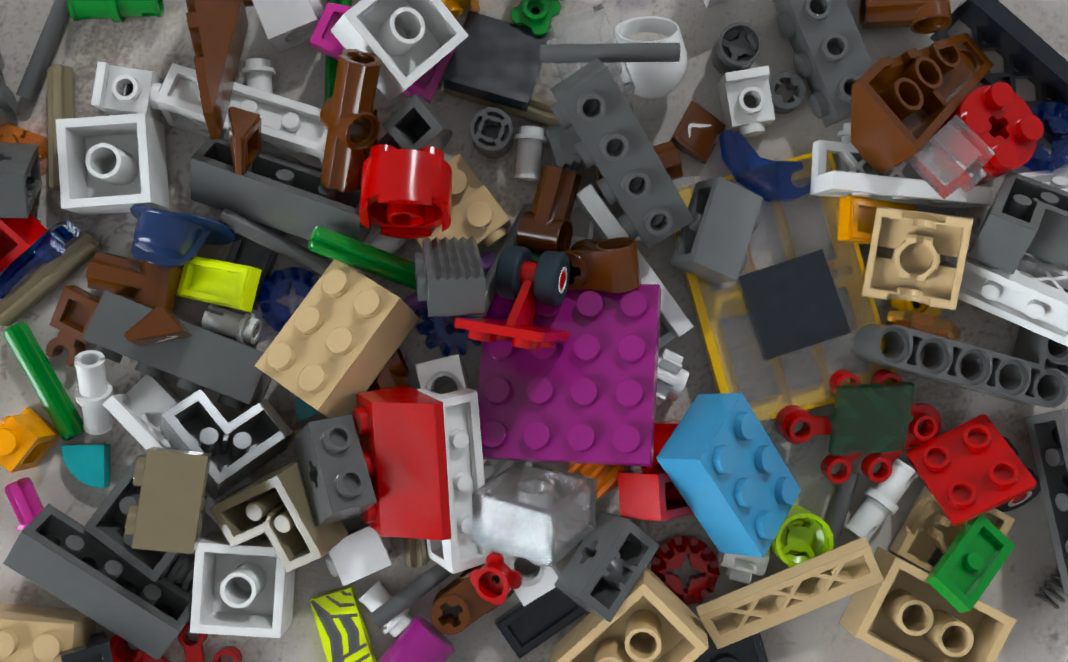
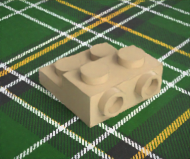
M459 153L447 162L452 168L451 225L443 232L442 225L431 228V236L428 238L433 240L437 237L442 240L446 237L450 240L455 237L459 240L463 236L468 240L472 236L476 239L478 248L485 244L489 249L508 235L505 228L511 224V221ZM425 238L416 239L423 248V240Z

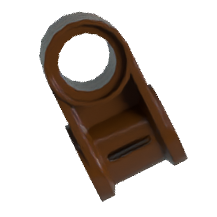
M586 238L577 241L570 250L563 251L570 261L568 290H600L608 293H622L634 290L641 285L637 246L633 238Z
M484 564L463 571L458 578L435 595L431 609V621L440 633L446 635L460 633L484 614L500 606L482 599L470 581L471 572L474 569H481ZM494 575L493 580L500 582L499 577ZM513 589L507 594V599L515 592ZM447 602L451 607L459 604L458 616L455 617L452 613L443 615L444 603Z

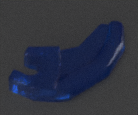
M725 130L720 133L721 158L737 183L763 197V200L766 202L794 201L810 193L811 183L804 187H796L791 181L792 174L804 168L802 162L772 161L761 158L742 134H733L732 130Z
M69 220L60 221L49 228L32 246L1 273L0 299H3L35 265L41 261L48 264L61 256L66 251L63 248L64 245L72 238H77L82 231Z

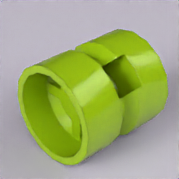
M793 504L777 536L770 545V551L786 565L793 567L833 550V533L829 525L819 516L801 506Z

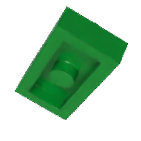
M980 515L965 524L925 580L958 612L971 611L1016 545L985 516Z

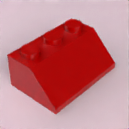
M407 385L356 393L357 407L353 408L352 417L357 435H359L360 445L377 500L372 507L361 515L363 522L367 523L384 537L429 540L451 539L443 402Z

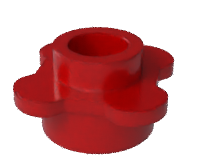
M497 552L490 553L486 557V563L482 568L474 569L470 575V581L478 595L494 605L504 604L507 594L512 589H518L523 581L521 573L517 570H512L505 564L504 557ZM493 576H498L500 582H495Z

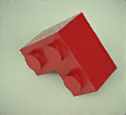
M681 420L655 422L653 467L618 472L620 517L665 521L694 514L656 459Z

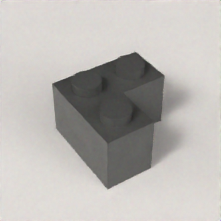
M1012 171L1008 172L984 218L968 257L980 261L988 268L1001 269L1011 274H1014L1025 253L1031 254L1043 263L1056 264L1067 269L1068 192Z
M201 389L161 414L160 432L173 449L211 453L206 490L214 500L286 450L293 431L266 398L229 423Z
M146 454L136 457L83 529L155 583L170 573L183 553L131 549L133 535L125 534V525L130 505H135L136 501L139 500L141 486H133V476L137 458L146 457Z

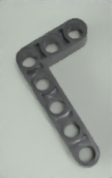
M868 324L862 326L854 337L853 347L855 353L866 363L1020 404L1055 408L1060 406L1068 396V347L1022 326L1019 327L1012 356L900 325ZM884 336L886 346L884 351L881 352L880 341ZM922 348H923V349H924V359H923V361L921 362L920 353H921V350H922ZM961 360H962L963 365H962V370L960 371V363H961Z

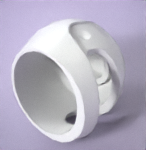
M644 16L625 20L615 27L613 43H680L679 62H618L617 66L625 87L638 97L655 99L672 92L685 76L688 66L687 51L678 24L663 17ZM640 32H653L666 37L655 41L627 39L628 36Z

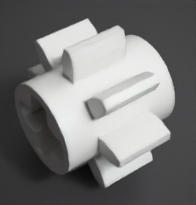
M666 348L658 357L656 404L659 406L662 401L666 400V397L673 401L678 399L690 372L682 369L681 363L684 357Z
M770 547L764 558L721 553L718 550L717 562L719 566L727 568L725 574L729 576L730 580L750 584L752 574L758 576L765 574L769 563Z

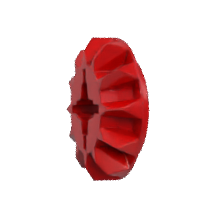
M690 536L671 538L657 549L651 560V571L685 605L702 604L704 598L710 593L715 592V585L720 576L717 557L703 541ZM685 554H687L690 566L702 573L689 576L688 583H686L684 588L679 575L667 570L674 571L675 568H682Z

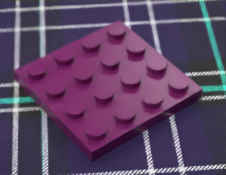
M641 284L640 287L622 293H608L600 290H567L566 296L559 306L543 305L536 301L533 325L570 331L569 340L555 341L554 348L540 347V350L514 347L512 346V340L483 341L478 385L483 459L653 467L662 291L659 284ZM497 293L485 318L507 321L515 300L502 298Z

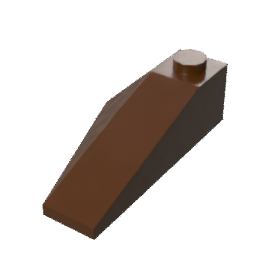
M186 0L188 9L186 17L196 55L194 56L203 115L211 140L220 139L248 29L246 7L254 6L252 0Z
M967 32L936 41L923 49L917 50V48H913L900 56L893 58L887 56L877 60L852 85L851 143L878 175L884 174L918 153L956 110L962 99L975 88L994 64Z

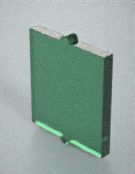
M912 382L837 386L834 412L828 419L832 424L828 452L834 456L904 451L908 425L914 419V416L911 414L915 385Z

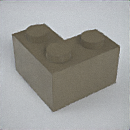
M151 447L147 449L146 457L137 458L133 486H141L140 496L135 505H130L125 525V534L133 535L131 549L185 554L194 553L201 537L211 453Z
M298 460L237 489L210 507L231 548L262 533H266L287 572L322 558L348 535L341 521L316 527Z

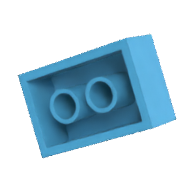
M742 393L698 394L656 457L721 553L764 558L801 491Z

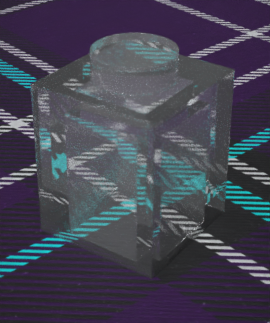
M955 115L930 138L918 153L908 158L906 162L945 199L959 187L966 193L987 175L982 167L996 153Z

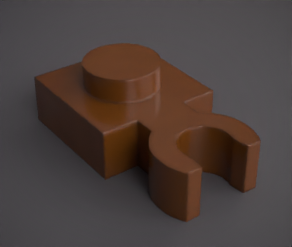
M76 285L64 286L49 324L60 330L58 337L53 338L47 344L46 356H58L62 353L63 347H65L69 353L65 365L67 367L75 366V356L80 352L86 351L84 343L90 344V342L82 338L101 298Z

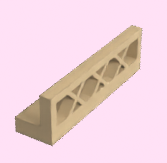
M864 536L699 605L696 609L717 649H720L883 582L884 579L871 547Z

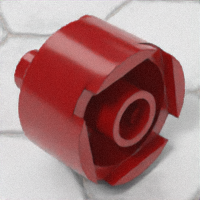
M996 82L993 85L979 87L962 99L956 110L932 136L933 146L929 148V152L936 168L950 181L957 184L970 183L975 184V186L982 185L1026 164L1036 149L1037 140L1043 136L1044 127L1041 120L1033 115L1026 102L1013 91L1009 84Z
M386 144L372 147L370 157L362 165L359 211L361 224L370 229L371 222L381 226V235L402 239L430 237L431 228L442 225V232L447 230L451 225L452 168L444 160V152L439 148L430 146L422 147L418 150L396 149Z

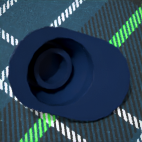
M134 204L130 207L131 214L137 219L131 252L135 258L160 267L172 268L188 263L194 259L204 244L225 245L235 241V233L228 226L206 217L162 211L145 205Z

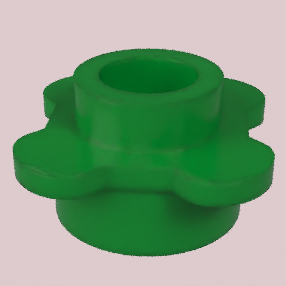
M522 0L517 7L512 8L510 17L514 24L530 28L535 36H544L549 31L552 18L560 14L561 4L558 0ZM535 8L540 11L537 15L531 12Z

